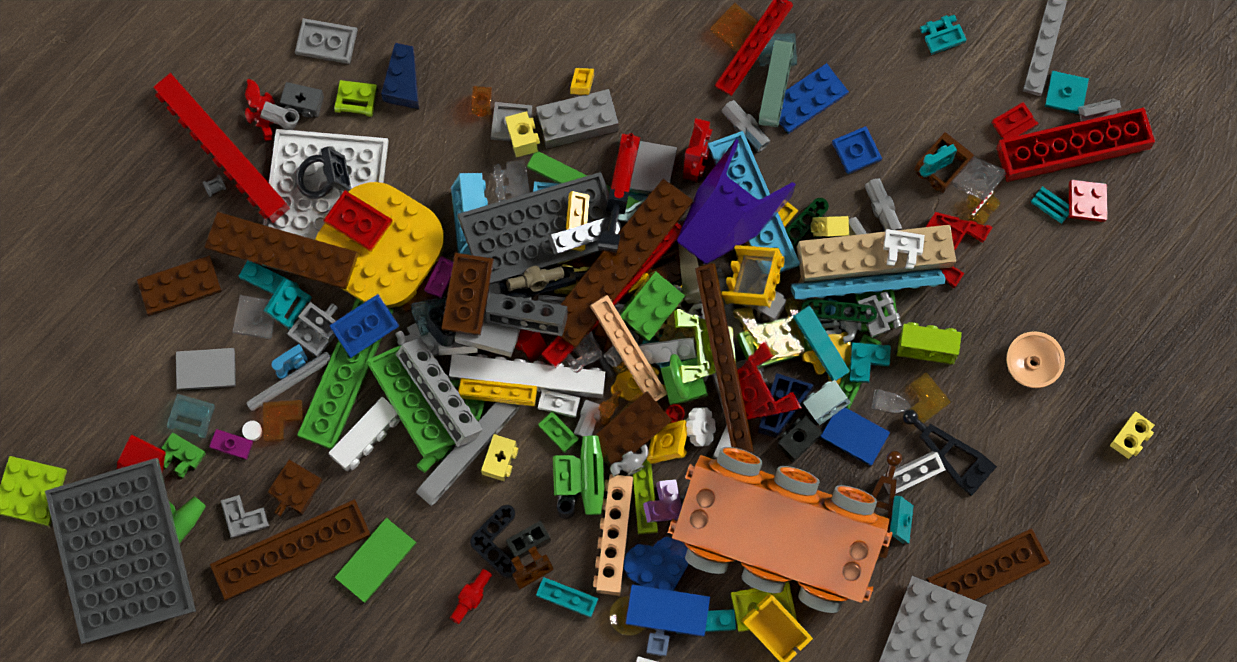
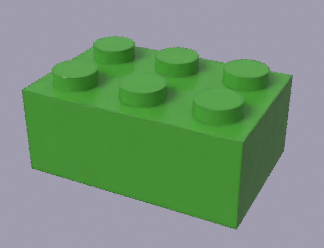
M654 271L639 286L620 310L619 315L625 325L635 331L645 341H650L685 295Z

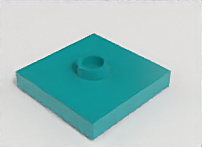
M1052 71L1045 107L1079 114L1078 107L1084 106L1089 78Z
M894 496L890 532L900 542L909 544L914 506L902 496Z

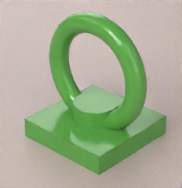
M672 354L670 356V366L661 368L670 405L708 396L704 377L683 384L679 367L698 366L697 358L681 362L678 355Z

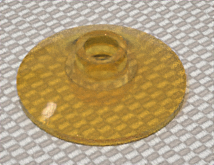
M630 596L619 598L614 602L610 610V622L613 628L620 634L627 636L636 635L645 629L644 627L626 625L625 616L628 612Z

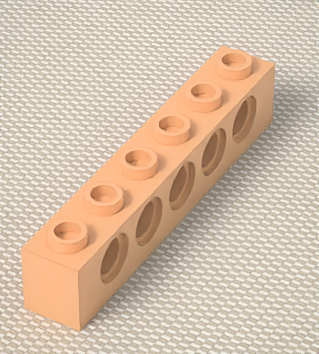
M610 474L609 480L605 479L604 491H608L607 499L603 498L602 510H606L605 518H601L600 521L603 537L598 538V549H601V554L596 556L595 568H599L598 576L594 575L593 587L597 588L596 593L620 596L633 485L632 476L617 475L613 477ZM619 492L623 497L620 500H614L612 494ZM617 511L621 516L619 519L614 520L609 516L610 513ZM615 530L619 535L617 538L611 539L607 535L608 532ZM612 549L616 552V556L608 558L605 552ZM605 569H612L614 575L607 578L603 575V571Z

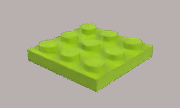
M9 456L0 484V515L50 526L52 519L45 491L63 486L67 470Z

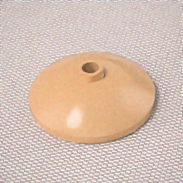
M1027 332L1018 336L1011 343L1007 351L1006 362L1010 374L1017 382L1030 388H1044L1053 384L1062 374L1065 356L1060 344L1050 335L1042 332ZM1030 361H1035L1036 366H1032Z

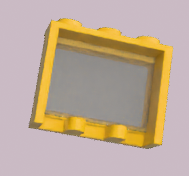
M735 245L734 249L738 259L731 262L734 274L733 277H727L726 279L729 292L722 291L723 299L726 304L758 305L770 308L772 301L775 299L776 284H779L780 281L779 273L780 269L784 266V256H782L779 248Z

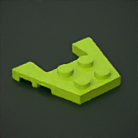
M676 309L674 311L675 327L695 329L698 366L679 367L682 382L686 384L716 373L705 319L699 318L695 314L685 313L681 309ZM728 326L735 358L733 328Z

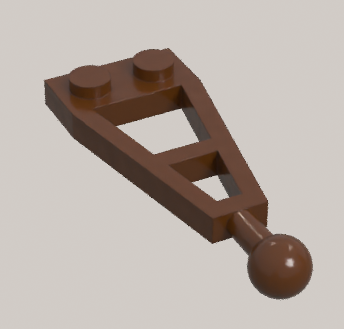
M898 451L888 453L887 462L889 465L886 475L880 476L871 493L876 498L883 483L890 484L889 503L877 500L876 507L888 510V533H890L893 500L896 494L897 479H894L893 476L896 466L902 462V455ZM891 540L888 547L882 545L879 557H887Z

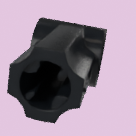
M576 494L558 495L557 511L562 519L573 517ZM569 505L571 509L568 512H564L561 510V507Z

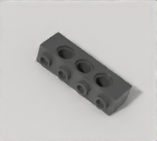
M491 293L486 308V323L557 336L563 335L567 321V306L545 303L539 300L534 301L522 297L506 296L504 294Z

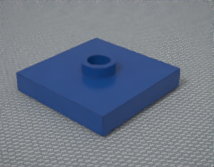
M867 126L832 140V144L847 175L882 161V157Z

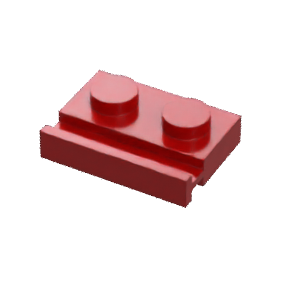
M1024 102L993 119L991 122L1003 139L1023 135L1039 124L1035 121L1034 116Z

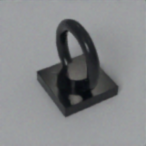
M328 146L321 148L322 155H312L306 158L297 170V187L307 198H322L329 194L334 187L343 192L344 190L350 191L352 189L345 155ZM322 162L324 163L323 172L328 183L319 191H310L304 184V173L311 164Z

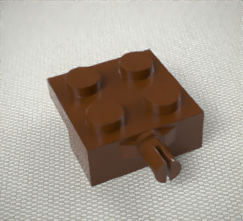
M289 459L268 491L270 496L280 502L274 513L281 517L286 507L303 515L313 499L312 496L323 480Z

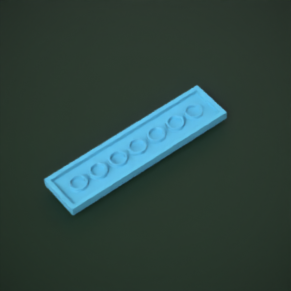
M743 131L708 143L710 153L715 164H717L735 139L739 140L736 154L733 156L727 170V176L756 199H763L770 195ZM779 213L774 216L757 237L748 241L750 246L779 248L782 256H784V266L780 269V272L797 267L800 264ZM757 261L762 275L769 274L772 262Z

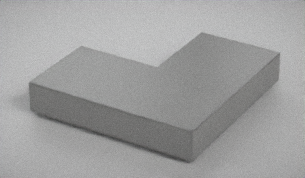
M240 495L221 500L231 539L269 527L264 508L245 513Z

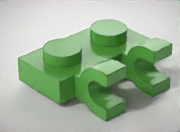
M173 432L162 447V450L166 452L164 468H168L173 458L180 460L182 463L174 471L181 478H184L190 467L196 469L206 454L205 451Z

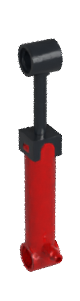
M622 133L606 208V211L611 212L608 231H601L598 250L617 254L620 234H615L619 214L625 215L640 137L634 136L633 133Z

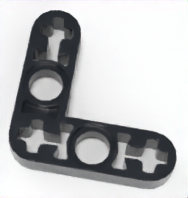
M510 505L501 506L473 534L470 540L471 547L504 578L513 577L512 574L516 572V568L511 559L493 541L515 519V510ZM505 510L507 512L510 510L511 517H505L502 520V523H504V525L502 526L501 523L495 518L498 517L500 520L503 517L502 511ZM496 523L499 526L498 531L490 533L487 530L489 524ZM476 538H478L479 540L483 538V544L486 547L488 546V544L491 545L486 549L484 554L482 553V551H484V548L481 545L475 546ZM492 550L499 553V557L495 561L488 558V553ZM503 557L505 558V560H503V563L506 566L512 565L511 573H504V568L501 564H499L498 567L496 566L498 563H500Z

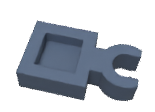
M654 629L656 634L650 633L647 654L666 657L669 636L664 635L666 631Z

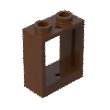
M944 132L916 164L914 170L921 179H926L930 182L936 191L944 193L971 163L974 154ZM954 144L957 149L955 158L962 162V164L945 183L934 174L928 177L920 175V168L924 165V158L927 154L934 155L941 146L947 145L948 147Z

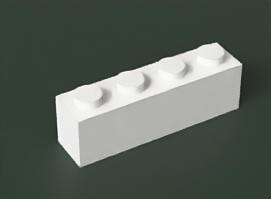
M381 397L329 452L330 457L345 471L354 470L359 465V460L363 455L367 456L373 450V445L385 438L387 435L386 431L390 427L394 428L399 423V416L393 406L384 397Z

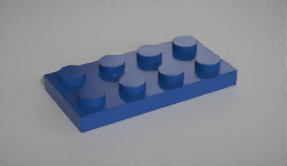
M826 63L786 90L779 123L787 134H790L848 95L849 91Z

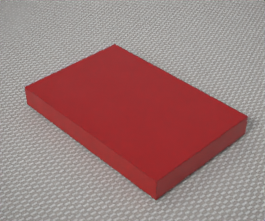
M344 190L323 220L324 223L370 252L373 251L393 222L391 218Z

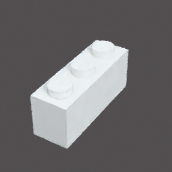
M932 451L895 469L893 478L897 479L896 493L945 471L938 452ZM884 483L888 494H890V484Z

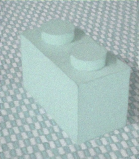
M833 380L832 382L825 383L817 393L808 395L803 403L816 422L821 425L851 402L837 382Z

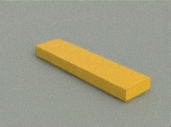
M460 378L458 392L463 399L535 406L537 386Z

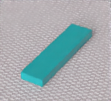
M807 306L795 314L793 318L831 380L836 381L850 372L811 306Z

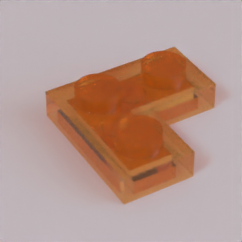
M302 400L263 402L265 442L284 441V422L303 420Z

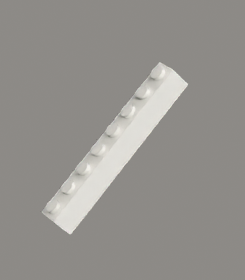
M467 353L452 354L449 372L450 380L465 378L537 386V391L541 392L544 389L561 394L603 399L605 372L600 368L587 370L576 365L571 368L564 367L563 364L555 368L553 365H545L541 361L526 363L523 359H514V361L506 360L504 357L492 359L481 354H477L476 357L468 356Z

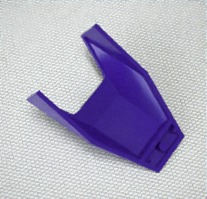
M735 139L698 188L676 241L706 265L732 251L735 245H742L757 237L790 200L796 185L792 182L763 199H756L727 176V170L737 151L739 143L737 139Z

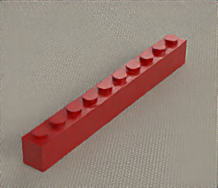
M171 73L154 86L157 92L155 96L161 103L166 102L168 104L167 110L173 116L177 115L180 118L177 121L184 129L188 127L191 130L190 136L196 142L199 140L202 143L200 147L207 155L211 153L214 156L213 162L219 168L222 166L226 170L223 173L230 181L234 179L237 182L236 188L242 194L245 192L249 196L247 200L253 207L257 205L261 209L259 214L265 220L269 219L274 223L290 210L283 198Z

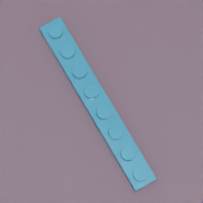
M940 269L794 283L791 284V292L795 299L806 300L811 297L825 298L830 295L844 296L845 294H863L869 291L882 292L889 289L900 290L901 288H919L920 286L935 287L939 284H945V276Z

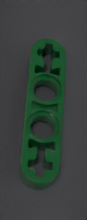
M816 198L786 229L793 248L811 230V224H804L802 218L804 216L816 217L813 213L816 210V204L824 205L823 210L819 209L816 212V216L824 217L829 207L826 199ZM792 229H797L800 232V236L793 238L789 232Z
M808 299L802 305L803 310L810 306V304H813L815 308H820L819 304H823L821 308L822 314H819V310H813L818 319L871 324L877 319V311L871 305ZM832 305L835 307L836 311L833 315L825 313L824 310L827 306ZM851 307L854 309L855 314L848 318L844 315V310ZM858 308H861V313H867V310H871L874 316L866 319L865 315H860V319H857Z

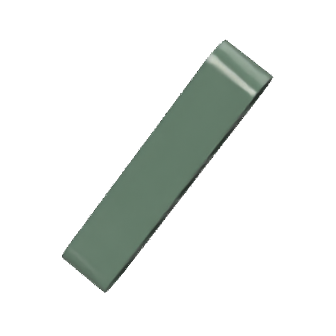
M779 40L774 42L759 115V125L777 128L779 126L793 58L794 42Z

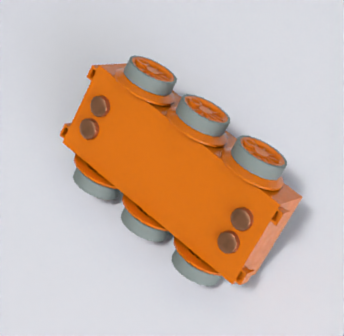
M722 447L717 459L700 455L695 467L692 464L689 465L685 478L691 481L678 521L672 518L667 533L673 534V539L685 543L688 548L685 560L690 565L705 572L722 574L727 571L729 562L740 561L744 566L741 576L742 580L751 587L768 593H781L786 581L796 580L801 586L798 594L799 600L811 608L828 613L838 612L842 602L848 599L860 603L863 600H870L873 587H868L875 564L882 545L888 547L892 537V532H887L889 519L874 513L877 500L872 495L858 488L844 485L836 486L833 495L817 490L820 483L818 478L809 472L794 467L780 466L777 468L775 475L760 471L762 460L759 457L734 447Z

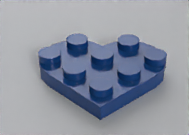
M672 537L662 538L653 547L637 544L626 554L624 570L627 577L640 586L674 591L688 566V562L685 560L688 548L682 541Z

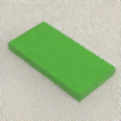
M386 518L335 576V579L366 603L417 543Z

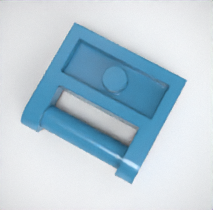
M298 344L272 361V368L276 371L277 377L282 380L288 376V372L304 366L308 359L304 350Z

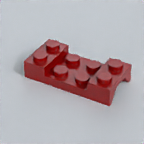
M695 118L690 143L685 152L683 179L698 182L699 176L703 177L705 170L703 161L704 159L708 160L710 153L706 140L710 141L713 130L709 129V121Z

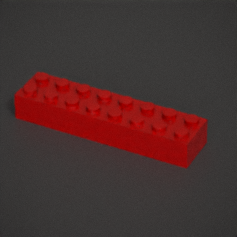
M1143 107L999 140L996 149L1006 182L1150 150L1155 143V139L1145 108Z

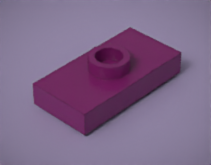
M440 256L424 289L425 292L441 299L443 298L450 284L453 261Z
M216 429L209 447L247 460L253 441Z

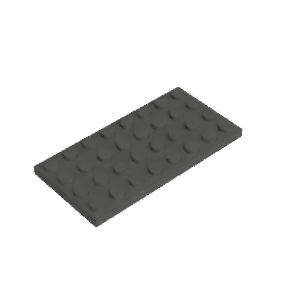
M601 172L458 214V219L471 255L494 259L490 285L521 276L526 269L532 266H538L541 270L601 251L598 250L599 241L585 245V250L582 252L571 249L554 255L548 236L566 230L568 198L571 191L589 195L587 223L611 216V212L606 211L609 192Z

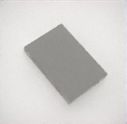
M303 18L295 54L350 64L358 30L356 27Z
M640 141L630 192L650 195L662 179L670 183L677 147Z
M235 349L177 351V390L236 387Z

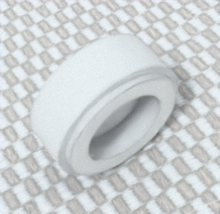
M249 421L243 426L242 433L246 439L256 441L262 436L263 430L258 422Z

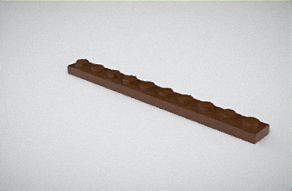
M711 263L695 268L726 424L731 447L751 453L754 450L715 264Z

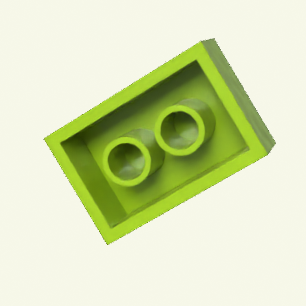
M913 322L903 325L899 334L897 356L954 365L959 355L962 332H957L953 328L938 329L937 326L927 325L926 327L918 326L919 324Z

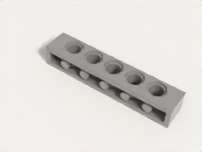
M421 337L403 343L396 356L457 447L476 440L483 430L480 423L475 419L470 408L452 385L449 377L444 373Z

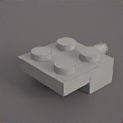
M310 302L298 316V321L289 330L287 335L316 357L320 356L336 336L330 325L336 322L331 316L338 307L331 303L324 312Z

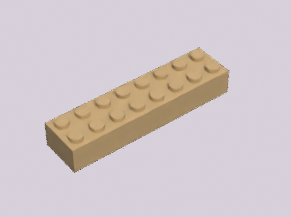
M950 225L897 230L925 235L923 253L921 256H916V265H914L913 269L905 268L908 253L897 252L895 265H886L889 250H883L885 232L799 241L796 248L800 262L802 283L952 268L956 262Z

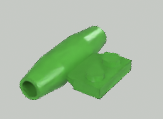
M583 436L580 459L574 455L553 456L554 496L575 495L581 492L585 514L600 515L602 513L604 497V468L601 446L598 436Z
M195 496L177 511L175 506L169 502L179 544L195 526L206 507Z

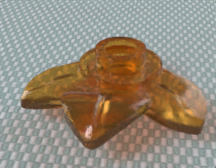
M621 390L616 391L610 399L600 404L599 411L602 424H609L611 416L616 407L619 406L618 398L622 393Z

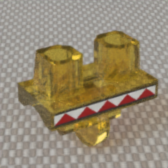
M990 189L982 200L980 199L983 195L980 192L976 196L969 194L967 199L970 203L967 207L971 210L975 206L970 213L969 221L975 220L982 225L987 222L990 215L983 210L988 207L991 211L995 212L1001 204L994 196L995 191Z

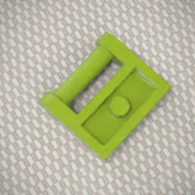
M340 80L335 112L359 113L372 117L377 85ZM343 101L365 103L368 105L367 107L343 104Z

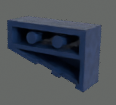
M395 43L381 93L383 102L419 109L413 46Z
M776 373L770 393L776 402L792 392L801 405L812 391L813 384ZM797 410L762 417L758 433L777 438Z

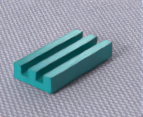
M1043 186L1031 201L1032 204L1061 224L1069 215V204ZM1038 198L1046 204H1048V206H1050L1051 208L1061 213L1063 216L1061 217L1056 212H1054L1053 210L1045 206L1043 203L1038 201Z

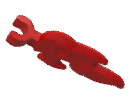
M247 79L248 85L245 97L248 105L251 108L257 109V112L253 113L249 108H246L245 117L249 124L253 121L257 122L256 126L262 128L265 141L272 140V131L269 125L274 123L260 118L265 102L275 105L274 99L268 92H265V96H261L257 83Z

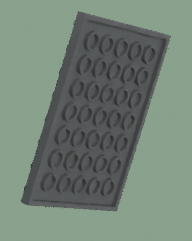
M158 458L45 491L81 644L196 612Z

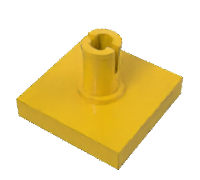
M685 420L668 424L651 439L647 461L652 464L685 457L687 453L684 448L687 437V422Z

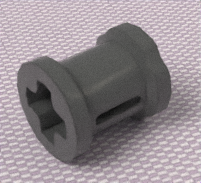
M220 174L211 181L202 182L209 198L216 192L227 190Z

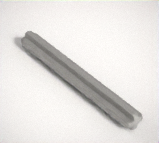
M324 352L247 401V406L251 411L261 407L327 365L331 359L330 355Z

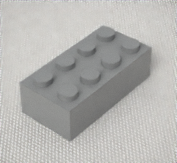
M609 89L536 107L546 149L618 131V120Z

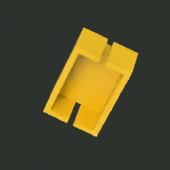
M770 593L757 604L758 610L753 608L741 620L779 662H789L797 655L793 650L794 647L801 651L813 639Z

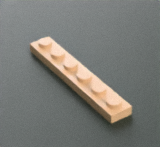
M608 295L591 304V309L642 393L644 394L648 391L656 401L667 395V392Z

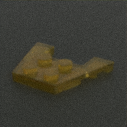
M794 297L787 298L785 308L789 318L759 325L756 323L751 306L734 310V317L741 321L744 326L743 329L752 336L756 347L759 348L758 346L762 342L767 343L774 358L767 362L800 355L804 352V334L793 318L795 314L802 310V300L795 299Z

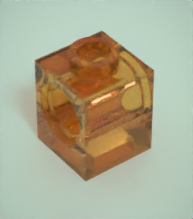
M473 86L472 114L480 117L491 115L492 87ZM480 100L486 101L484 105H479L477 102Z

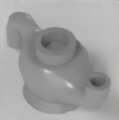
M851 307L844 310V315L848 318L855 314L850 312L852 310ZM839 321L840 329H844L848 333L847 336H843L844 343L852 341L857 330L861 331V323Z
M647 445L640 447L642 450L641 454H633L630 451L622 456L623 460L621 462L613 463L610 467L613 477L619 475L621 470L627 472V476L642 470L645 467L642 464L649 453Z

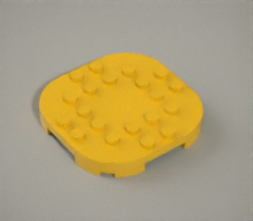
M380 182L364 183L352 188L348 192L393 220L373 251L370 252L326 223L318 232L315 240L359 253L347 289L343 290L363 301V303L379 294L387 308L400 307L415 296L416 290L442 255L444 249L443 229L439 219L430 209L398 189Z

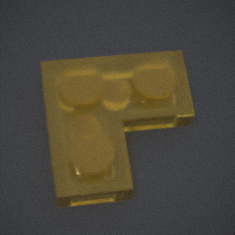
M927 372L911 384L912 388L922 399L911 409L917 412L918 419L922 423L927 422L951 403Z

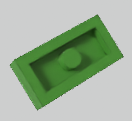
M553 412L538 424V427L564 453L579 441V438Z

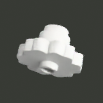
M693 408L689 413V418L685 420L687 422V436L690 437V442L695 446H708L713 441V433L716 431L715 419L712 418V412L708 408Z

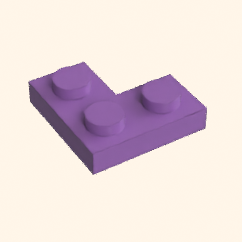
M676 480L659 481L656 483L659 500L643 503L647 523L672 520V518L677 520L680 515L682 504Z

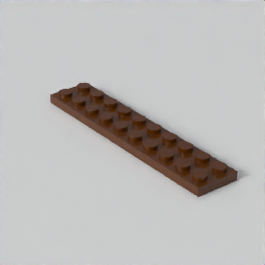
M665 179L660 181L618 233L620 234L617 254L604 251L561 303L562 306H567V321L563 335L560 336L574 348H577L598 322L590 305L605 295H608L612 303L692 205L693 200Z

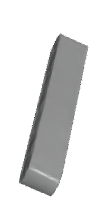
M496 402L479 420L483 430L477 439L460 447L456 446L422 483L416 493L431 506L435 504L491 442L493 435H497L517 413L520 406L518 404Z

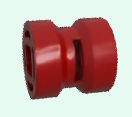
M672 404L666 409V413L673 420L671 423L684 420V409L680 405Z

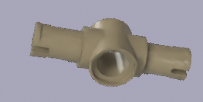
M532 266L526 269L522 276L507 279L506 285L509 291L525 287L526 289L530 288L532 291L538 292L544 289L549 281L563 279L564 270L561 266L550 270H540L538 266Z

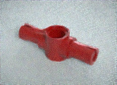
M482 569L474 582H471L470 585L466 584L458 596L459 604L450 616L453 622L460 624L467 612L471 611L472 608L476 609L484 596L482 594L484 592L483 588L492 577L490 572Z

